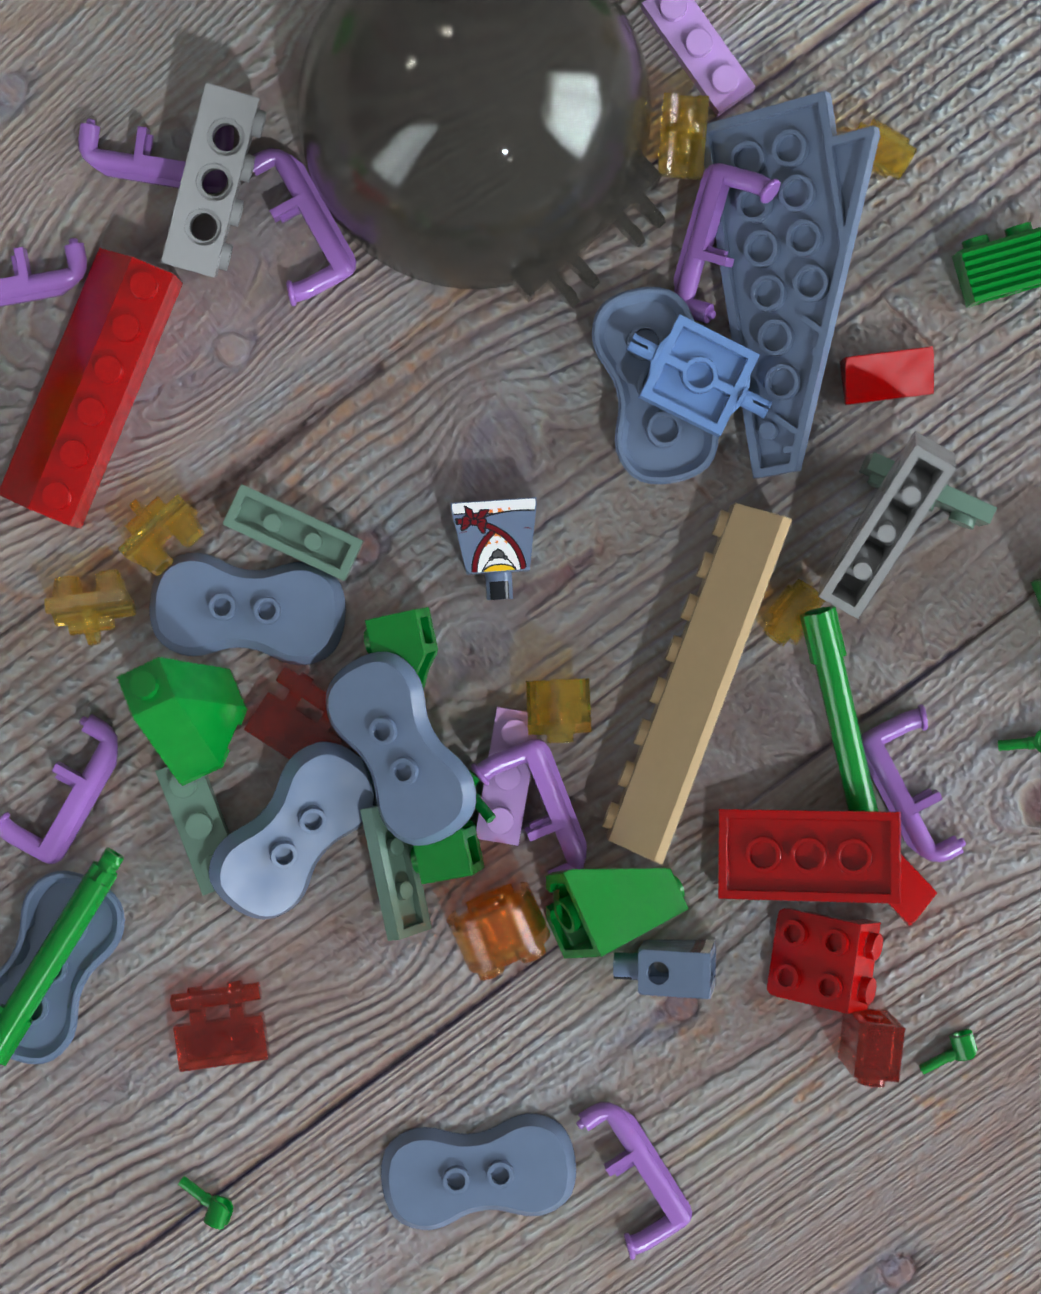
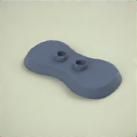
M641 287L610 297L596 312L592 325L594 349L613 380L618 397V417L615 430V447L618 458L632 477L640 482L660 485L690 479L707 469L715 458L719 437L638 398L648 378L651 361L626 350L634 333L659 345L668 336L679 314L694 321L693 315L684 300L673 291L661 287Z
M194 552L171 558L160 567L152 585L149 611L151 626L155 636L161 644L176 653L186 656H201L229 648H249L263 652L284 663L309 665L327 658L336 649L344 629L346 606L344 592L339 580L304 562L288 563L266 570H247L230 565L214 556Z
M390 652L367 654L347 664L333 677L328 685L326 692L327 715L337 734L361 756L367 765L373 779L377 807L384 825L396 838L413 846L433 844L451 836L461 829L473 815L476 805L475 784L471 773L464 763L435 734L428 719L424 690L418 674L406 660Z
M317 742L304 747L294 754L285 765L274 795L265 809L255 819L224 838L214 851L209 866V878L220 898L238 912L262 920L276 918L293 909L306 893L315 867L323 854L334 843L363 825L360 809L377 804L373 779L363 759L348 748L331 742Z
M55 871L37 880L27 892L21 908L20 929L16 946L7 962L0 968V1006L1 1004H6L84 877L83 874L71 871ZM109 890L31 1017L33 1020L32 1024L10 1059L27 1064H44L60 1056L72 1042L78 1023L79 1002L82 990L92 972L117 948L123 935L125 924L124 910L120 900L111 890Z
M540 1114L518 1115L486 1131L470 1134H459L430 1127L410 1129L401 1133L390 1142L385 1149L381 1164L382 1190L388 1209L400 1223L419 1230L438 1229L470 1213L484 1210H500L522 1216H542L557 1210L566 1203L572 1195L576 1180L575 1153L568 1133L556 1120Z

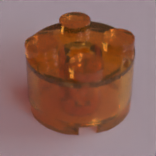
M521 882V890L514 891L512 884L509 883L483 892L465 902L468 908L467 912L459 917L456 910H454L447 918L448 926L469 971L477 973L481 981L497 977L504 972L505 966L521 960L522 963H530L539 959L546 953L544 943L551 935L527 882Z

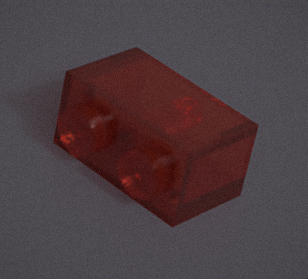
M868 1008V1010L855 1013H843L838 1058L853 1078H858L857 1083L861 1085L882 1088L885 1087V1081L899 1083L905 1027L888 1010Z

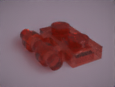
M286 666L276 679L278 683L290 690L286 698L282 700L273 693L268 692L244 728L245 731L288 759L304 747L317 742H331L341 745L344 741L341 737L330 731L332 725L326 710V692L312 684L314 679L304 672L298 675ZM302 699L324 712L318 722L296 709Z
M242 980L227 982V987L203 990L202 986L189 987L186 993L172 994L170 996L172 1012L189 1010L190 1023L176 1024L173 1028L179 1072L269 1059L270 1050L264 1012L246 1014L245 1002L262 999L260 982L243 984ZM229 1004L230 1017L207 1020L206 1007Z

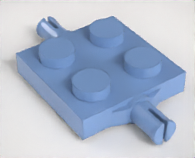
M680 314L677 316L668 336L659 345L634 333L626 349L651 361L648 378L638 398L716 437L721 436L730 416L740 406L764 418L772 404V401L748 390L750 387V375L760 354Z

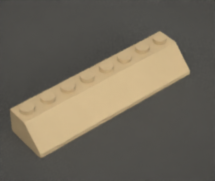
M738 503L732 504L728 512L722 509L719 512L712 531V535L717 536L718 540L713 553L705 551L696 573L697 577L702 578L697 595L689 593L680 618L687 620L681 637L676 635L672 637L666 652L665 660L671 662L665 679L658 676L650 695L649 702L655 704L650 720L642 718L633 743L640 747L634 762L626 760L618 781V785L624 787L618 804L611 802L605 814L602 827L608 829L606 835L608 841L663 865L792 519Z

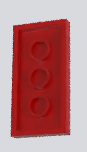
M719 809L718 899L900 904L901 812Z

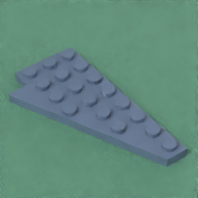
M827 91L698 126L705 170L712 164L723 163L757 172L770 179H778L780 181L778 193L769 203L765 204L760 201L759 196L753 193L730 187L715 237L717 248L729 251L727 257L734 259L732 268L720 265L731 340L760 354L750 375V387L748 390L772 401L764 418L742 407L753 479L798 472L802 469L880 138L879 128L874 125L837 135L831 94Z

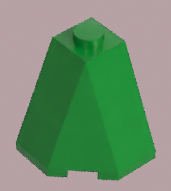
M157 657L117 676L131 716L180 785L184 786L224 766L230 752L228 749L237 725L241 726L248 710L234 674L230 669Z
M671 868L569 869L552 872L545 876L546 889L550 893L553 892V903L546 906V919L564 959L602 957L689 909L684 899L685 891L678 877L672 873Z

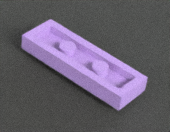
M645 0L642 2L641 10L717 117L754 91L756 86L695 0Z
M497 706L489 756L527 740L537 739L541 714ZM527 763L498 774L489 780L490 784L488 786L484 784L482 799L496 815V818L492 822L487 823L479 813L476 827L478 839L519 845L531 775Z

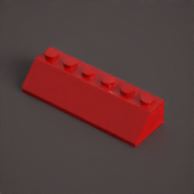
M99 248L0 486V496L68 526L82 529L183 285L175 274L132 256Z

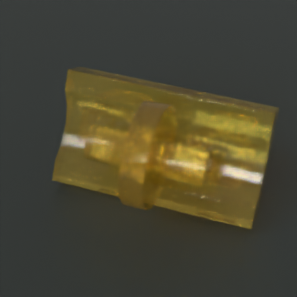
M664 92L657 177L695 180L703 178L709 96H684Z
M179 494L167 504L157 496L147 506L135 498L129 506L136 516L125 525L133 535L118 550L126 559L139 566H143L152 574L159 576L174 561L162 547L167 540L174 535L183 546L188 548L204 536L205 532L195 517L198 511Z
M116 569L100 571L96 574V592L82 593V582L78 577L64 576L55 578L52 598L44 599L45 612L52 615L57 627L68 625L70 636L85 634L88 645H99L101 643V631L115 630V618L136 616L135 602L126 590L122 575Z

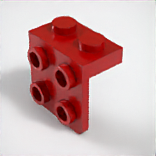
M792 908L781 909L776 922L767 981L768 992L772 996L845 1014L868 1010V1005L872 1003L876 993V980L873 978L875 960L880 957L883 948V936L879 934L881 922L868 919L847 921Z

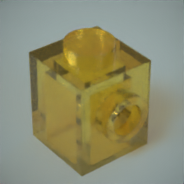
M589 678L526 681L528 735H547V743L574 742V734L592 732Z

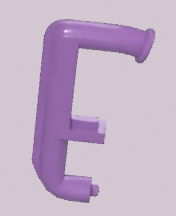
M89 118L86 120V123H80L79 151L83 159L93 168L112 178L173 188L180 187L186 161L151 156L154 136L150 135V130L147 127L138 126L134 154L99 149L100 127L95 125V120ZM223 126L219 128L215 134L217 148L222 151L233 150L234 127ZM210 171L204 178L205 191L210 194L222 191L227 185L228 178L223 171Z
M268 148L253 154V156H256L253 172L258 176L275 166L292 196L291 199L269 210L274 221L278 222L281 220L284 223L302 214L329 263V266L305 279L294 283L291 280L286 281L291 306H296L297 302L312 298L349 278L354 273L357 262L305 166L295 157L280 149Z
M723 163L712 164L703 173L674 275L675 293L687 304L694 320L706 324L715 318L716 312L714 311L713 304L695 299L704 263L708 261L731 268L734 263L733 258L727 257L729 251L713 247L729 188L753 193L759 196L760 201L764 204L769 203L780 189V181L778 179H770L757 172Z
M71 238L69 244L64 246L68 268L37 274L31 273L27 249L23 247L13 248L15 255L11 256L15 276L0 278V307L58 297L71 290L84 277L87 269L84 243H78L76 238Z
M920 704L917 709L901 713L864 732L861 737L870 776L888 811L901 812V836L905 843L917 854L929 861L944 862L964 853L962 847L966 845L963 838L957 840L954 835L935 845L919 812L943 800L939 791H931L930 788L911 797L884 744L912 730L921 728L923 731H926L928 729L926 710Z
M93 714L88 718L83 716L80 719V724L83 725L81 731L100 741L83 773H79L60 761L52 769V772L57 774L55 778L72 787V790L45 838L42 839L14 823L9 818L10 813L8 812L0 817V837L3 840L48 864H55L61 861L67 854L117 765V735L108 723Z
M540 739L527 740L493 754L477 765L475 763L471 764V768L477 777L488 786L490 784L489 780L498 774L527 763L547 812V816L529 822V826L524 828L530 842L555 832L567 863L548 870V874L569 869H583L587 843L551 750L544 741Z
M599 1102L578 1114L580 1120L577 1121V1126L580 1129L586 1127L590 1131L607 1120L625 1149L624 1152L604 1164L609 1176L611 1177L616 1174L618 1177L635 1166L666 1214L635 1234H624L629 1257L633 1260L635 1255L648 1251L684 1228L692 1218V1209L636 1118L615 1104Z

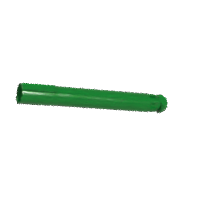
M835 606L812 609L800 615L810 663L815 665L848 811L878 812L843 658L847 654Z
M106 847L99 861H93L6 1004H1L0 1065H7L32 1024L33 1020L31 1017L118 875L116 871L124 859L117 851Z

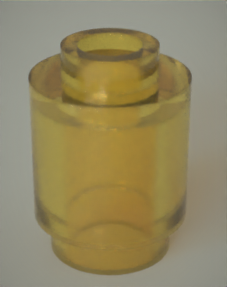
M874 117L868 125L860 121L855 130L874 125L880 131L872 171L885 179L891 176L899 180L913 159L917 148L909 144L910 139Z
M797 579L792 586L787 585L761 617L762 621L766 624L762 631L782 647L787 642L797 645L804 636L800 615L809 610L821 608L825 600L819 597V592L801 579Z

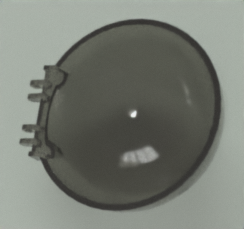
M329 0L324 7L306 47L298 79L297 120L303 157L309 175L336 223L357 245L375 259L411 278L438 286L458 289H491L513 285L529 303L549 284L563 301L573 308L580 302L577 293L571 286L565 283L559 274L568 266L586 286L594 289L600 281L579 255L614 224L634 246L640 247L646 241L642 231L625 214L632 206L655 228H660L666 223L662 213L646 196L651 189H654L660 183L662 174L646 158L652 113L651 87L647 64L638 36L618 0Z

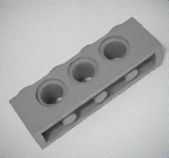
M205 82L161 263L214 278L218 276L219 269L227 271L233 250V245L226 243L230 225L239 226L245 202L244 200L237 199L241 181L250 182L256 156L248 154L252 137L261 138L267 116V111L260 110V98ZM223 126L235 127L240 135L237 147L231 151H222L215 144V134ZM213 170L223 171L228 178V188L219 196H211L204 189V178ZM202 214L211 215L217 223L215 236L207 241L198 239L192 228L194 220Z
M914 431L821 577L819 597L859 619L956 470L955 453Z

